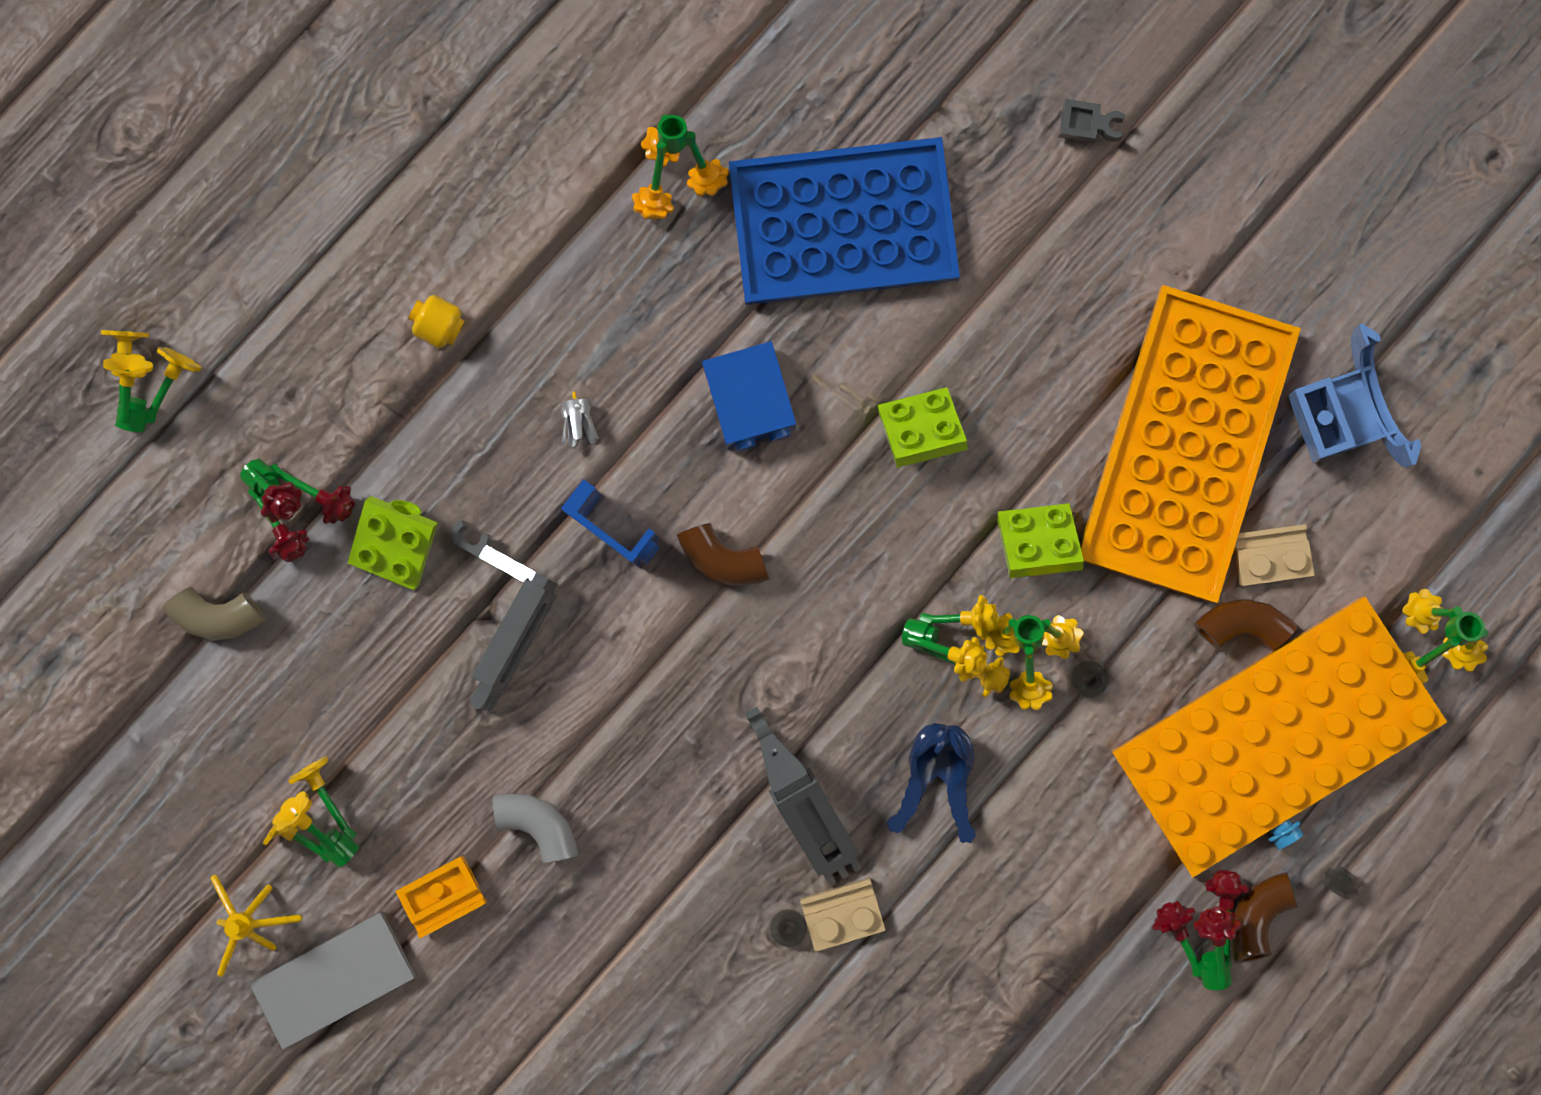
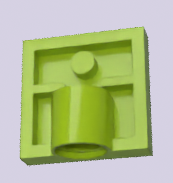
M947 387L878 405L879 416L897 468L968 450L967 439Z
M369 496L363 506L347 564L415 590L420 584L438 522L421 516V509L411 502L393 500L388 503Z
M1070 503L998 511L997 522L1010 579L1083 570L1084 559Z

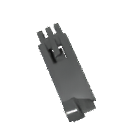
M460 520L453 526L451 532L452 540L457 546L523 582L471 676L480 682L470 699L471 706L475 709L490 711L495 707L502 692L507 688L557 597V595L553 594L557 583L491 548L492 536L489 534L481 536V541L477 545L467 543L462 537L463 532L468 529L465 521Z
M758 707L746 712L745 715L760 741L769 784L772 788L769 790V793L818 876L823 874L830 887L837 884L833 873L838 871L844 880L849 877L845 866L850 864L855 872L861 870L862 867L855 857L858 851L810 767L805 770L804 766L773 735Z

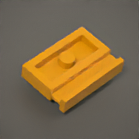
M464 855L395 891L411 923L414 924L419 939L487 903Z

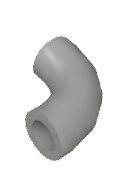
M499 794L493 796V813L499 832L521 830L530 834L537 841L542 862H552L578 856L577 844L569 823L552 804L530 794Z

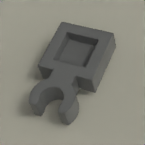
M1066 99L1063 104L1058 138L1094 143L1097 134H1101L1105 140L1117 142L1121 139L1122 132L1111 130L1109 123H1122L1125 119V114L1119 111H1112L1107 115H1100L1101 104Z

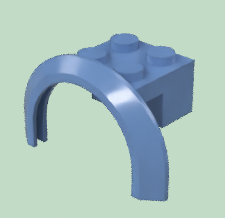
M1359 324L1353 330L1351 336L1355 371L1333 379L1329 377L1295 389L1288 395V399L1313 463L1382 439L1394 460L1402 467H1410L1416 464L1422 445L1419 439L1409 441L1405 438L1387 408L1379 386L1374 363V349L1381 339L1379 333L1364 324Z

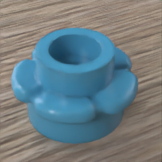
M1288 819L1270 830L1272 835L1268 838L1269 842L1273 841L1278 850L1294 843L1304 835L1299 828L1301 822H1291Z

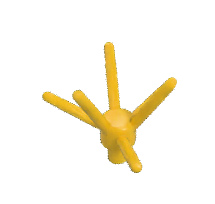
M211 876L215 890L229 915L227 920L218 919L216 922L218 926L224 928L225 934L230 938L217 975L219 977L224 976L237 941L247 937L271 951L276 950L277 947L274 943L253 932L255 928L302 921L303 917L301 915L254 920L252 914L271 892V885H266L244 912H236L218 876Z

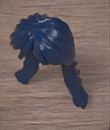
M934 723L925 726L919 731L909 755L911 777L905 790V797L902 799L901 809L887 821L889 831L899 833L904 829L906 823L917 811V806L921 801V796L926 791L927 784L939 776L947 785L948 802L951 807L952 817L958 827L959 840L962 843H972L976 834L975 829L970 826V822L967 819V794L965 790L967 787L966 781L973 769L974 748L970 737L964 729L955 725L947 726Z

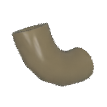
M189 587L173 596L162 608L168 617L188 634L211 641L237 638L258 627L267 619L260 606L245 592H242L228 603L213 604L206 602L193 587Z

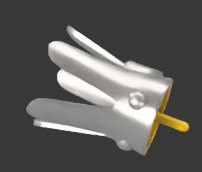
M573 391V399L561 403V414L564 421L561 445L565 442L568 428L569 446L574 447L577 444V440L582 437V424L589 442L595 444L596 439H599L590 416L591 406L589 405V399H577L576 392Z

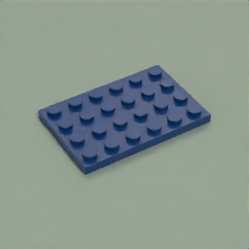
M942 137L729 161L745 305L959 280L960 275Z

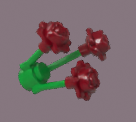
M261 459L250 461L240 474L241 481L249 487L248 494L256 500L261 508V515L267 517L274 528L272 533L276 537L274 546L268 551L273 560L281 558L286 562H292L294 559L300 558L305 554L307 549L305 544L309 540L307 531H289L285 524H280L278 521L281 519L289 520L300 509L301 503L299 499L302 491L315 497V501L323 505L322 515L324 516L323 523L335 524L337 521L344 522L346 518L350 517L352 508L355 506V501L350 495L351 487L339 486L331 493L324 489L319 491L284 472L278 465L272 464L268 466ZM280 478L286 481L287 483L284 485H279L278 479Z
M1218 870L1214 873L1212 880L1205 881L1206 891L1219 897V906L1201 912L1199 919L1193 924L1200 938L1211 939L1212 945L1215 946V951L1204 953L1201 957L1202 960L1198 961L1188 940L1189 933L1186 929L1187 924L1193 920V915L1196 911L1194 908L1182 906L1178 901L1174 903L1168 902L1162 908H1159L1156 912L1157 918L1154 920L1155 923L1152 925L1153 930H1160L1162 933H1172L1175 940L1180 941L1191 964L1193 976L1201 977L1204 988L1213 991L1226 989L1232 984L1230 940L1236 937V931L1242 927V924L1239 920H1236L1237 915L1231 912V909H1234V898H1237L1242 893L1249 892L1248 884L1241 881V876L1237 872Z

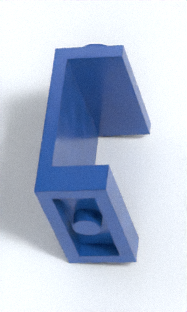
M772 341L702 361L727 449L734 447L736 452H741L756 447L755 441L769 437L770 442H775L791 436L790 431L796 429V421Z
M583 479L561 509L638 567L641 562L647 565L660 548L656 544L659 537L651 529H648L630 552L587 520L586 516L602 495L595 487Z

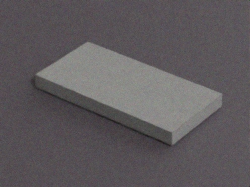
M382 911L254 980L249 985L283 1050L414 979L416 974Z

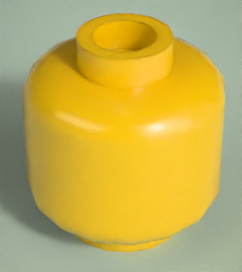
M437 295L429 296L425 302L417 300L408 317L409 320L414 322L412 334L439 349L445 347L446 344L452 346L465 323V320L461 319V309Z

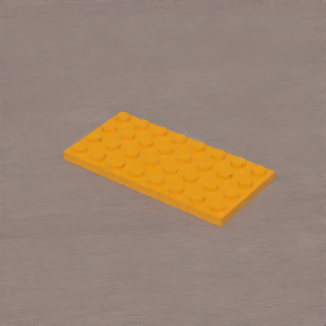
M1166 285L1160 287L1081 540L1080 547L1085 563L1213 604L1218 603L1301 328Z
M1361 596L1111 752L1193 878L1444 725L1447 721L1367 598Z

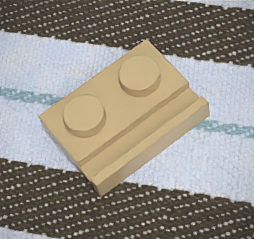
M1306 524L1239 533L1234 548L1239 587L1315 576L1310 544L1306 536Z
M870 877L800 898L815 952L886 931Z

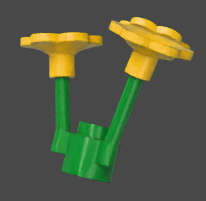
M101 330L100 334L108 335L117 340V353L112 354L110 358L103 361L105 369L110 370L113 375L120 377L119 403L115 426L126 431L144 432L146 423H155L157 411L173 380L178 379L182 370L200 372L202 367L186 355L180 354L168 347H158L156 352L162 355L169 364L164 372L166 377L150 408H147L145 400L131 397V387L135 385V378L145 377L146 373L153 370V364L145 361L142 355L132 354V342L139 338L149 337V333Z
M324 756L292 775L288 782L291 785L297 781H306L312 791L316 790L341 831L338 832L336 829H333L325 835L312 824V819L305 814L310 809L312 801L309 799V795L302 791L283 803L280 812L273 818V827L262 844L267 845L270 840L280 835L290 842L292 839L318 854L326 863L331 861L340 868L356 854L359 845L352 840L357 833L347 825L323 786L325 782L319 772L329 760L327 756ZM299 829L302 831L307 830L320 841V844H316L297 831Z

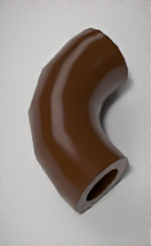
M711 523L699 525L677 534L680 546L692 566L710 580L731 586L757 584L769 580L758 546L743 550L727 548L719 542Z
M1249 599L1223 602L1202 615L1193 624L1197 632L1209 644L1219 650L1234 637L1247 635L1257 638L1272 651L1289 639L1298 628L1289 617L1270 604Z
M1287 872L1274 875L1253 885L1249 892L1237 903L1235 909L1236 920L1241 922L1242 927L1236 931V937L1231 939L1232 953L1236 963L1255 961L1270 956L1272 952L1268 940V930L1271 922L1278 914L1298 908Z

